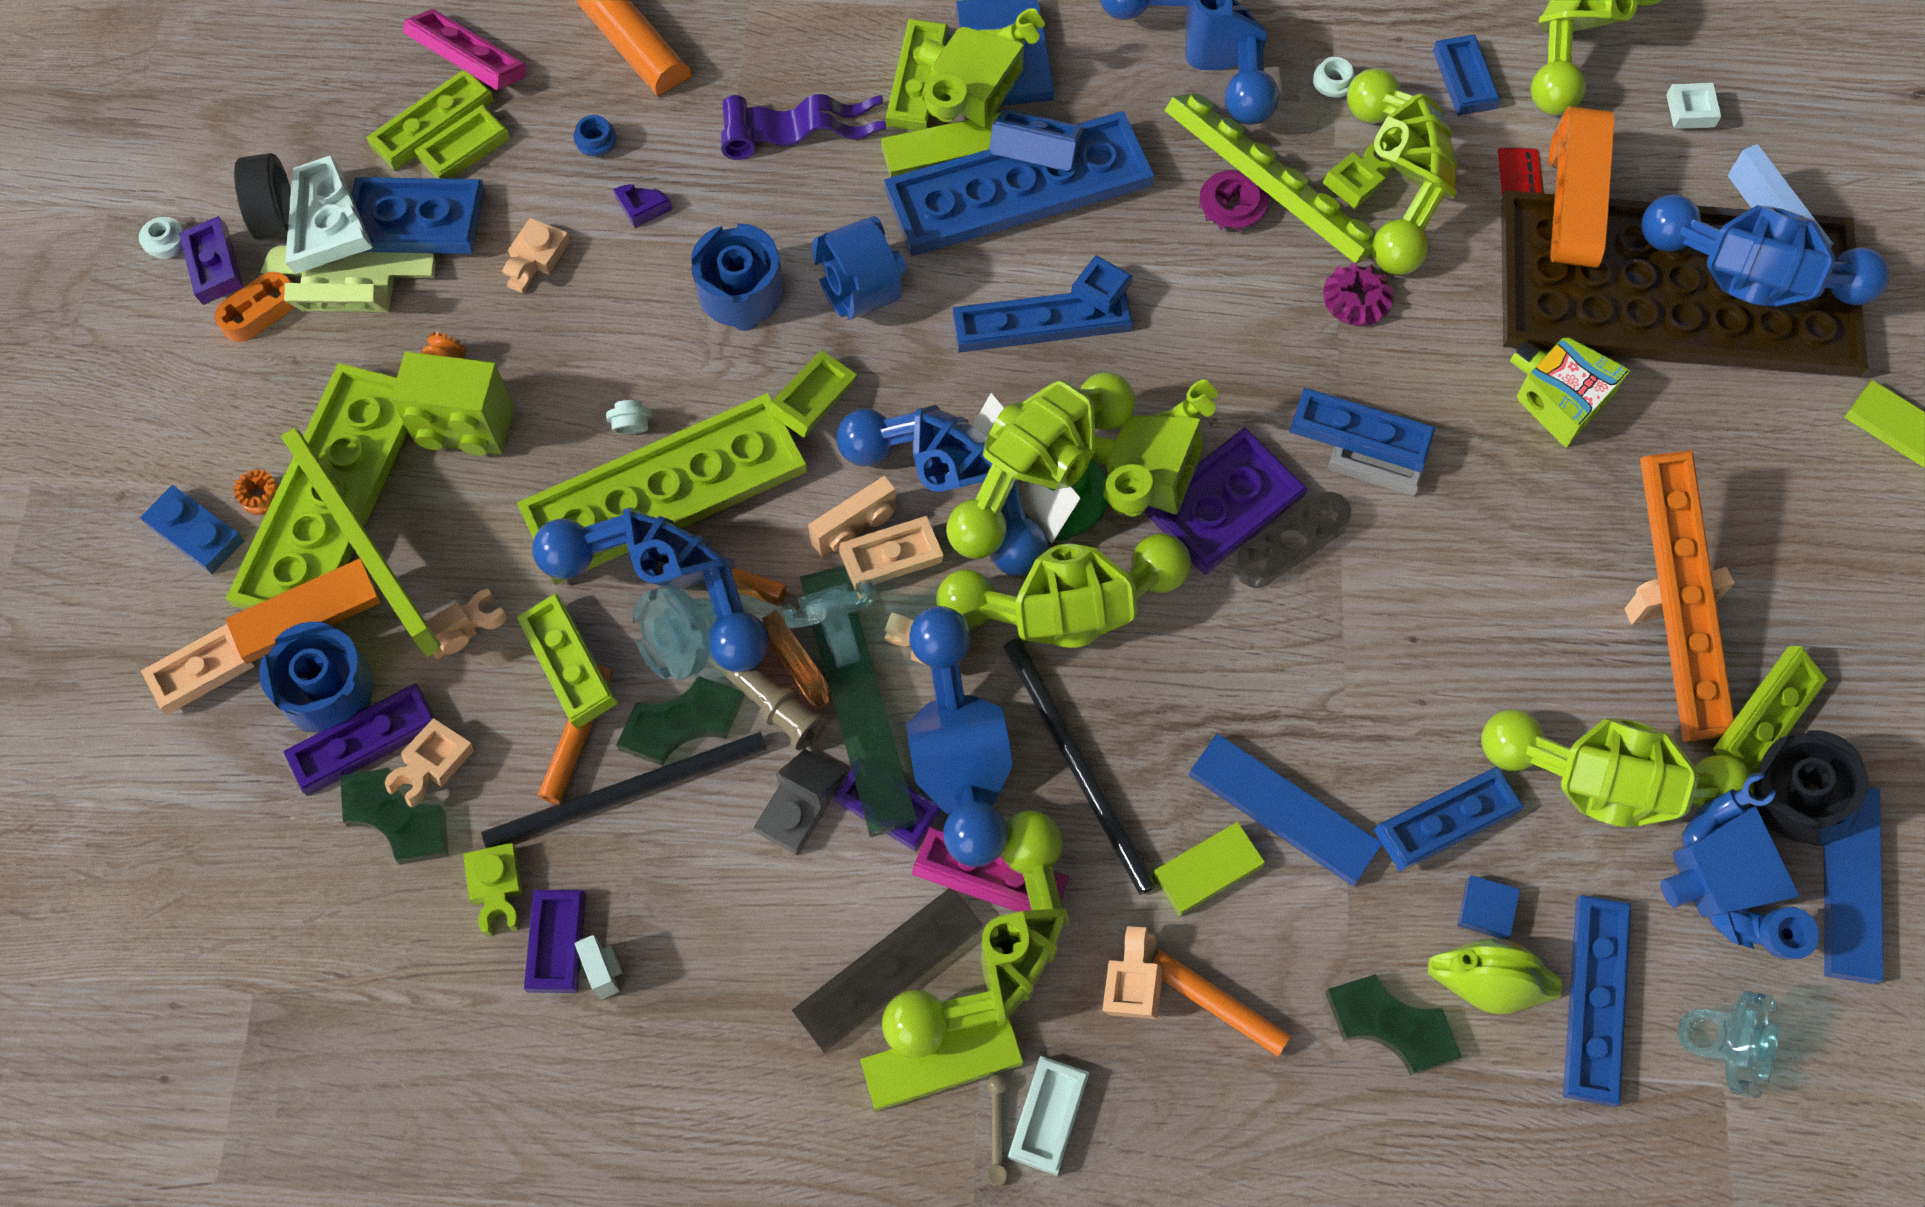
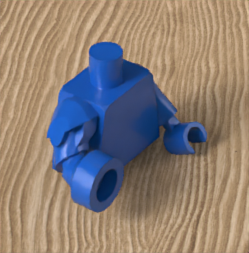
M1754 773L1746 779L1742 790L1737 792L1731 789L1697 809L1682 833L1683 846L1673 852V859L1680 873L1663 879L1660 884L1666 901L1673 908L1694 901L1699 913L1703 917H1709L1712 926L1728 940L1738 945L1754 949V943L1764 946L1772 956L1779 959H1802L1811 955L1817 948L1819 941V929L1810 914L1797 907L1776 909L1767 915L1750 912L1749 910L1752 907L1789 900L1799 896L1756 806L1769 804L1773 800L1776 790L1769 792L1764 797L1753 795L1749 789L1750 784L1765 777L1763 773ZM1751 803L1756 806L1747 809L1746 805Z

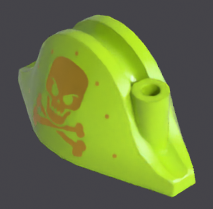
M1497 938L1482 939L1429 958L1428 975L1474 1007L1485 1012L1510 1014L1559 999L1562 996V979L1548 969L1537 955L1513 941Z

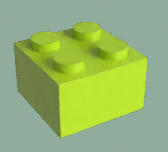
M408 351L404 352L390 399L414 443L430 450H440L442 447L461 449L465 453L475 456H483L486 453L502 455L515 409L495 363Z

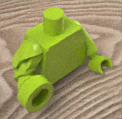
M1035 8L1026 9L1018 15L1014 24L1002 29L974 30L967 27L958 28L946 46L929 38L926 39L919 50L918 62L932 67L931 78L925 83L922 93V99L930 115L937 117L943 122H950L959 114H962L977 125L985 128L1023 73L1024 44L1022 43L1027 41L1029 44H1034L1040 38V33L1037 29L1043 28L1045 22Z
M1203 379L1195 382L1187 392V399L1170 410L1147 416L1132 415L1122 425L1117 439L1095 436L1096 451L1091 460L1098 464L1107 465L1108 475L1103 482V497L1119 515L1125 513L1128 516L1134 517L1141 515L1148 506L1171 514H1178L1204 450L1201 421L1198 418L1201 414L1209 417L1216 410V404L1212 399L1217 398L1219 392L1207 380Z

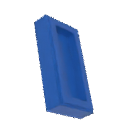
M1476 35L1436 41L1433 53L1457 116L1497 109L1501 99Z

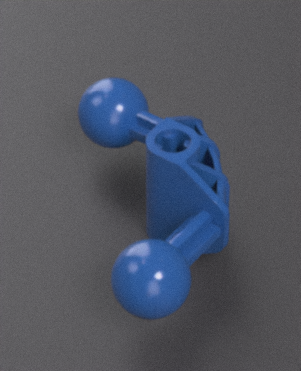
M1100 0V4L1105 12L1118 20L1134 19L1141 15L1148 5L1187 6L1185 57L1187 62L1199 70L1223 71L1238 65L1239 73L1230 80L1225 91V105L1229 114L1240 123L1255 125L1266 121L1275 112L1279 103V89L1275 80L1268 73L1264 72L1263 52L1267 38V29L1253 17L1251 10L1246 5H1241L1237 0Z
M1672 194L1662 196L1653 201L1646 209L1642 218V232L1650 245L1666 252L1678 251L1689 246L1709 255L1707 260L1708 270L1721 290L1753 304L1779 307L1809 301L1821 296L1825 288H1830L1833 295L1840 301L1850 305H1864L1879 298L1886 290L1890 281L1889 265L1879 252L1869 248H1853L1843 252L1835 259L1834 253L1815 221L1781 208L1756 205L1725 224L1719 230L1701 222V214L1694 202L1685 196Z
M937 405L920 408L916 412L888 419L876 410L858 409L845 416L837 430L836 440L840 453L850 463L861 467L877 465L889 456L893 445L913 441V456L918 477L927 489L935 492L984 482L992 466V463L983 456L987 435L969 424L968 419L963 416L956 417L942 411ZM1016 479L1001 509L1007 526L1006 537L1002 546L990 558L994 565L1002 572L1012 576H1025L1029 574L1035 560L1048 550V542L1043 529L1036 522L1025 517Z
M632 507L623 509V515L587 527L571 519H555L544 524L536 533L532 544L534 560L545 574L553 578L570 579L576 577L588 568L595 553L627 543L634 570L646 582L675 590L706 582L717 618L708 634V649L713 660L725 670L745 672L758 666L765 658L769 648V635L765 625L759 618L744 612L732 570L736 568L734 560L725 558L710 545V541L700 535L694 536L688 531L674 526V521L668 518L648 516Z
M934 606L922 611L915 618L909 632V642L914 655L922 663L931 667L936 697L935 701L926 704L906 723L916 784L944 812L949 814L943 830L944 844L949 854L963 865L982 867L997 860L1005 850L1008 841L1006 821L1002 814L993 807L1013 766L1008 732L1001 707L976 696L964 695L959 662L966 656L971 645V629L967 620L953 608Z

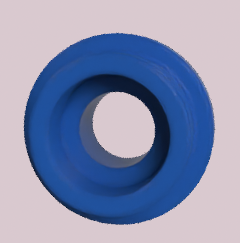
M589 115L582 118L577 123L573 135L577 149L588 156L606 154L614 147L617 139L613 125L599 115Z

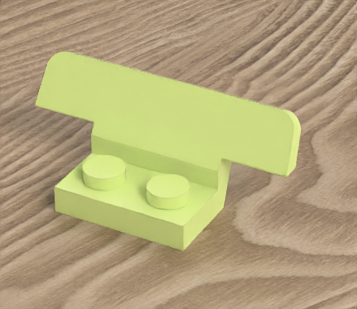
M277 246L268 252L260 272L262 275L268 272H279L285 276L301 277V283H285L284 301L301 311L389 312L394 278H435L436 260L433 253L360 252L295 274L285 263L287 246Z

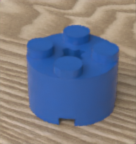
M878 217L864 218L814 238L812 244L814 265L822 263L826 275L820 278L819 282L827 300L840 317L848 315L847 320H851L894 303L901 298L900 276L906 274V265L901 253L897 249L891 250L885 238L883 225Z
M737 224V228L723 230L722 226L713 228L698 240L692 251V275L698 301L710 318L721 324L734 326L738 330L748 331L756 327L759 322L768 318L778 308L784 294V282L780 257L774 240L770 235L756 226Z
M305 622L286 629L274 640L276 644L268 656L264 654L261 660L259 677L264 693L288 720L302 731L321 732L345 722L358 712L371 706L374 676L369 662L349 636L343 631L341 632L330 627L329 624Z

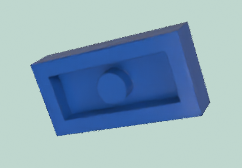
M171 485L140 517L146 526L211 574L244 542V539L238 532L174 485Z

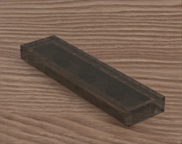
M948 888L792 1009V1012L824 1054L894 997L983 929V924L956 890Z

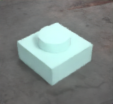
M1713 83L1672 84L1666 96L1674 129L1716 127L1721 118V113Z
M594 935L574 943L591 988L600 1000L619 993L620 991L614 977L622 974V970L612 946L603 948Z

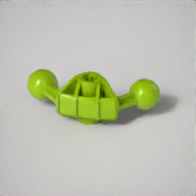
M1549 0L1545 11L1538 19V25L1544 32L1549 33L1548 62L1536 72L1531 82L1530 93L1535 106L1546 114L1558 116L1563 115L1568 106L1578 107L1582 102L1586 92V80L1580 68L1572 63L1573 32L1630 20L1636 13L1637 5L1652 6L1663 0Z
M1373 68L1359 73L1352 80L1347 91V104L1351 113L1362 122L1376 124L1384 121L1374 141L1376 153L1420 188L1403 219H1395L1385 223L1376 232L1372 241V255L1376 264L1389 274L1405 275L1418 269L1427 257L1429 243L1424 230L1443 198L1454 199L1457 194L1455 188L1458 162L1454 157L1451 141L1452 131L1442 117V108L1429 96L1422 93L1411 96L1401 92L1400 84L1393 74L1383 69Z
M1101 372L1089 377L1079 390L1068 382L1057 381L1022 403H1012L1005 407L996 418L985 441L983 456L992 463V466L976 499L966 500L957 505L948 518L946 531L951 546L962 556L971 559L986 558L998 551L1005 540L1007 532L1006 521L1001 509L1016 479L1052 489L1069 488L1074 485L1084 474L1096 451L1095 428L1105 431L1114 430L1121 427L1132 416L1136 400L1130 383L1119 374Z
M1165 533L1149 535L1137 544L1131 557L1132 571L1126 573L1096 548L1078 544H1061L1048 549L1035 560L1017 597L995 592L993 584L985 575L975 570L963 569L949 574L941 582L937 591L936 603L937 606H946L957 610L965 617L972 629L980 627L989 619L1017 625L1019 637L1023 640L1053 644L1066 648H1078L1092 643L1104 633L1131 622L1138 614L1137 600L1148 590L1155 593H1166L1180 587L1189 575L1191 558L1187 547L1181 540Z
M1507 709L1493 715L1486 722L1481 735L1483 752L1495 766L1507 771H1521L1536 765L1562 776V791L1579 812L1604 823L1621 827L1644 826L1682 818L1689 813L1692 803L1699 808L1731 789L1737 792L1742 790L1746 779L1751 775L1750 770L1741 761L1726 755L1707 757L1694 766L1668 732L1642 722L1624 718H1604L1578 739L1571 748L1545 738L1544 730L1539 721L1528 712L1518 709ZM1752 782L1749 786V789L1753 795L1755 791L1754 782Z
M1023 811L1015 814L1006 822L1008 841L1001 857L1012 870L1023 874L1031 910L998 916L989 921L985 926L982 934L981 965L987 992L940 1002L934 995L921 990L905 991L894 997L884 1011L882 1031L888 1045L898 1054L908 1058L925 1057L935 1052L942 1045L948 1032L996 1022L997 1027L1004 1026L1006 1019L1024 1000L1029 1001L1033 995L1034 986L1043 974L1048 962L1052 963L1058 949L1056 945L1062 929L1068 925L1069 915L1067 909L1062 908L1052 869L1062 852V834L1057 824L1046 814L1038 811ZM1001 948H1006L1008 954H1003Z

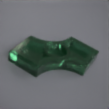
M698 676L690 688L674 700L661 704L636 702L616 746L619 751L663 766L669 755L687 741L700 737L726 739L744 700L743 691Z
M390 768L340 776L343 823L347 827H368L382 833L390 842L393 856L399 865L449 857L446 812L442 805L419 803L411 808L407 805L405 796L398 789L393 794L387 792L385 780L392 772Z
M1376 974L1329 988L1325 992L1343 1041L1365 1039L1387 1047L1401 1059L1410 1076L1458 1061L1462 1058L1442 1008L1418 1009L1403 1004L1387 992Z

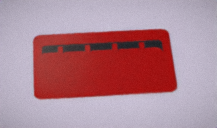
M1499 148L1497 155L1502 197L1505 190L1542 193L1538 151L1534 148Z

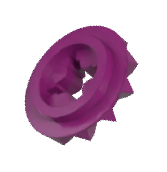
M1227 170L1216 173L1208 178L1201 188L1199 208L1204 211L1206 222L1214 221L1218 224L1220 231L1225 227L1235 228L1237 233H1239L1243 227L1251 226L1254 228L1258 220L1265 216L1268 205L1267 193L1240 171ZM1236 192H1238L1239 205L1237 204L1234 209L1228 210L1226 207L1227 201L1235 197Z
M1352 262L1345 268L1337 266L1334 273L1326 279L1323 289V299L1328 311L1336 319L1353 326H1368L1381 321L1389 313L1393 304L1394 288L1388 284L1387 274L1380 275L1374 271L1372 264L1368 267H1361ZM1354 283H1358L1361 290L1367 292L1363 305L1361 304V299H1358V295L1352 292Z

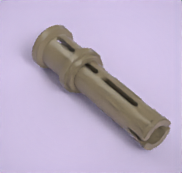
M708 641L703 645L700 656L713 665L761 708L760 714L762 719L768 725H777L791 738V745L796 750H804L819 737L826 725L827 719L821 713L813 714L797 700L798 693L791 687H779L757 667L745 672L725 670L711 657Z

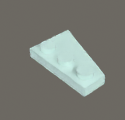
M329 155L293 168L286 265L297 274L372 249L373 247L348 185L336 161Z

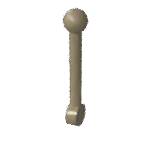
M994 1074L988 1078L986 1084L987 1089L992 1093V1166L988 1169L986 1177L990 1185L1000 1187L1007 1180V1171L1002 1166V1093L1006 1090L1007 1082L1002 1075Z

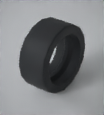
M272 153L238 158L234 167L235 190L238 205L248 231L257 240L287 236L291 187L281 161Z

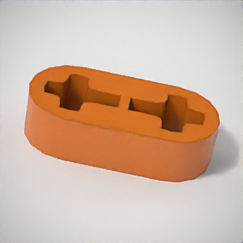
M279 272L265 273L224 300L215 311V321L225 337L235 342L247 341L288 314L294 308L293 305L284 301L285 283H291L288 277ZM274 290L278 293H281V295L275 299L271 295H268L270 292ZM237 315L244 319L239 324L232 320Z

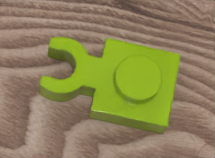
M1374 143L1367 147L1362 158L1352 152L1329 170L1323 184L1356 209L1380 189L1385 177L1390 174L1393 166L1387 161H1380L1375 157L1376 151Z
M509 843L463 853L469 901L473 906L483 903L485 905L478 915L480 930L486 937L493 936L491 924L493 919L500 914L507 915V924L512 931L519 930V914L509 903V898L523 895L517 849L514 844Z

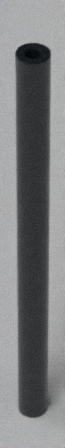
M1016 638L1004 645L1009 659L1139 895L1148 893L1157 885L1021 639Z
M761 731L482 831L483 842L486 848L504 845L767 750Z

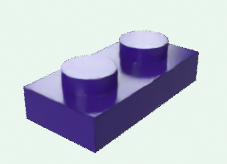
M219 216L179 233L193 292L203 305L244 288L228 226Z

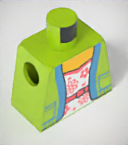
M1562 338L1547 355L1526 340L1510 359V363L1528 375L1517 394L1518 401L1566 448L1615 396L1630 372L1626 367L1571 338Z

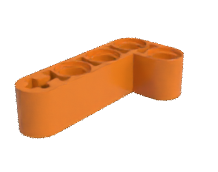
M1568 106L1554 131L1548 156L1549 166L1557 168L1551 262L1597 268L1602 261L1606 244L1614 135V112Z

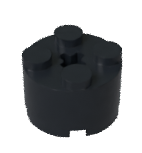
M1808 730L1807 733L1793 736L1789 734L1775 741L1762 759L1759 773L1765 774V777L1757 781L1755 796L1764 797L1776 790V793L1769 804L1756 806L1765 822L1780 835L1796 842L1824 846L1848 832L1857 821L1869 788L1868 775L1857 749L1842 737L1821 730ZM1810 784H1814L1819 787V789L1815 788L1813 791L1808 790L1806 788L1809 787Z

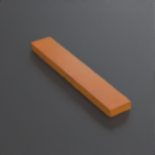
M1693 450L1647 455L1640 458L1682 739L1683 741H1696L1719 738L1723 736L1734 721Z

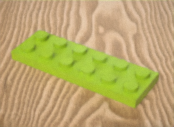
M338 363L303 437L362 526L365 527L408 430L390 400L396 377ZM294 457L283 476L225 598L231 606L246 610L348 564L353 554L354 548Z
M766 393L516 503L533 540L538 530L552 520L561 518L571 519L587 527L623 515V509L629 507L655 518L663 516L674 521V526L684 528L807 473L806 463L785 424L768 413L772 400L769 394ZM627 543L595 553L585 571L628 553ZM551 577L554 585L567 580Z

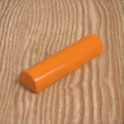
M575 0L657 97L691 77L688 65L631 0Z

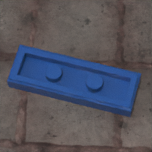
M1304 387L1289 432L1421 473L1436 427Z
M1496 766L1379 823L1374 832L1399 872H1402L1518 814L1524 808V805L1499 767Z

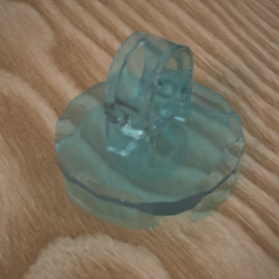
M870 579L858 582L860 590L849 592L848 585L845 583L803 596L798 599L800 608L797 610L792 607V604L782 606L780 610L786 628L792 629L821 623L837 669L861 661L847 614L867 607L877 601L878 597L875 587Z
M673 585L646 591L637 600L633 612V623L640 621L643 638L636 640V643L646 664L659 677L666 679L672 676L677 678L676 681H682L697 675L705 668L710 655V629L707 628L705 618L712 624L717 620L711 600L705 598L693 600L684 590Z
M1744 991L1738 999L1733 1014L1709 1009H1694L1687 1012L1680 1019L1677 1026V1036L1681 1045L1695 1056L1725 1064L1727 1086L1732 1094L1760 1098L1763 1092L1761 1087L1755 1085L1758 1079L1769 1081L1776 1057L1779 1026L1768 1024L1767 1010H1778L1777 1002L1771 994ZM1702 1020L1713 1021L1718 1029L1716 1042L1707 1048L1696 1047L1691 1039L1693 1026Z

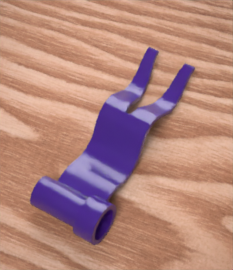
M815 94L807 97L796 108L788 111H775L765 107H747V101L744 97L739 95L728 96L722 102L724 130L721 132L720 137L721 151L729 159L743 160L753 155L755 152V142L791 146L800 143L813 131L819 129L832 130L846 139L857 140L865 138L875 132L886 130V121H876L865 126L853 127L845 125L829 113L820 111H830L843 118H854L863 115L875 106L883 104V96H874L862 103L847 105L838 102L828 95Z

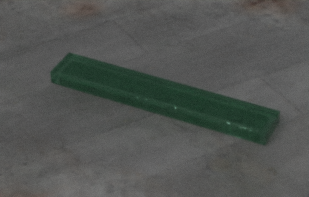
M845 565L800 576L802 591L869 837L917 825V818Z

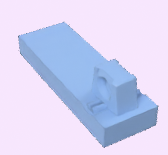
M1756 144L1742 150L1727 176L1751 208L1756 205L1777 207L1815 221L1831 248L1833 242L1760 146Z

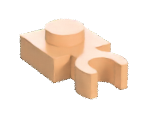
M433 718L401 752L403 762L407 766L399 767L387 776L385 780L387 792L393 794L401 785L411 784L413 787L406 793L405 799L407 805L411 808L417 806L425 797V785L431 780L442 787L474 752L472 743Z

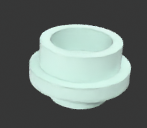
M1330 57L1325 59L1316 68L1313 83L1315 88L1325 96L1332 98L1343 97L1347 95L1349 85L1355 78V73L1352 65L1346 59Z
M157 217L148 221L142 227L139 233V242L150 255L160 259L172 258L183 249L179 233L184 230L180 223L171 217Z
M624 400L616 402L615 409L609 410L606 413L607 422L612 424L613 433L638 434L649 429L648 421L652 419V410L642 407L641 401Z

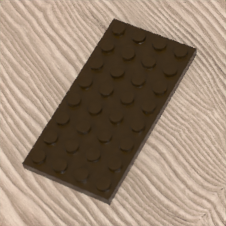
M1508 190L1504 192L1501 199L1503 347L1519 348L1527 340L1540 350L1551 351L1562 338H1571L1605 356L1861 377L1868 368L1862 305H1850L1840 301L1833 295L1830 288H1825L1821 296L1816 299L1779 307L1757 305L1732 296L1721 290L1708 270L1707 260L1709 255L1689 246L1678 251L1666 252L1656 249L1648 243L1642 232V218L1652 202L1609 199L1606 244L1599 267L1592 268L1551 262L1550 255L1555 194ZM1697 206L1701 214V222L1719 230L1731 220L1748 211L1746 209ZM1812 215L1833 242L1831 250L1834 253L1835 259L1843 252L1856 248L1853 218Z

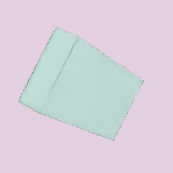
M1040 1056L1007 1159L1055 1176L1058 1175L1089 1072Z

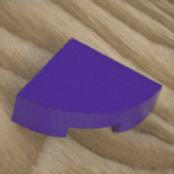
M634 184L623 185L613 189L616 200L634 228L672 210L668 197L657 189L635 188Z

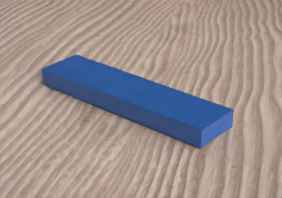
M1126 292L1108 315L1071 293L952 307L959 353L1130 332L1133 325Z
M1218 733L1190 770L1189 776L1353 887L1382 845L1380 841Z
M1869 787L1859 817L1852 828L1844 835L1824 845V976L1874 985L1883 981L1880 789Z
M1580 895L1576 899L1563 1098L1611 1107L1620 1105L1631 919L1630 903Z

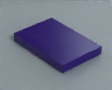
M1244 427L1198 463L1177 515L1148 506L1144 513L1163 533L1173 535L1181 540L1189 551L1191 562L1206 575L1306 495L1308 488Z

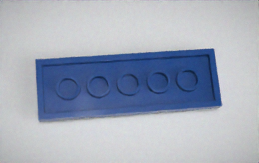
M1121 111L1075 124L1082 126L1084 133L1070 171L994 155L988 149L884 179L886 194L911 257L1153 186L1154 174L1125 112Z

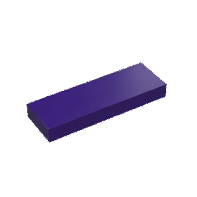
M414 683L358 712L345 722L325 729L283 752L301 791L306 796H309L412 742L433 718H436L417 683Z

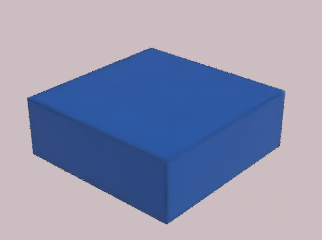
M1095 255L1072 284L1071 294L1108 315L1132 284L1133 276Z
M1470 875L1466 880L1457 926L1507 940L1511 936L1520 889Z

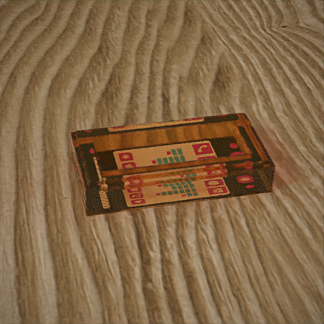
M775 610L763 617L762 623L767 629L770 646L812 706L818 709L831 701L828 682L778 611Z

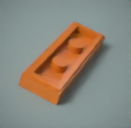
M359 558L234 614L225 620L241 659L248 664L262 658L264 654L268 655L276 644L274 640L283 631L294 625L305 622H322L332 626L381 604V600L365 565Z

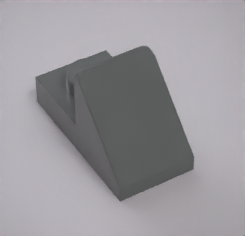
M806 749L801 751L776 774L779 787L754 826L755 833L798 855L847 775V771Z

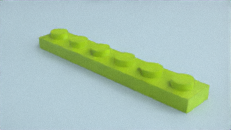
M1192 93L1171 98L1164 110L1166 113L1356 264L1373 258V231L1367 224L1346 216L1339 210L1340 204L1334 198L1324 193H1317L1307 185L1308 179L1301 172L1290 167L1286 168L1275 159L1276 154L1271 148L1259 142L1254 143L1243 134L1245 130L1238 122L1227 117L1223 118L1212 109V102L1198 93Z

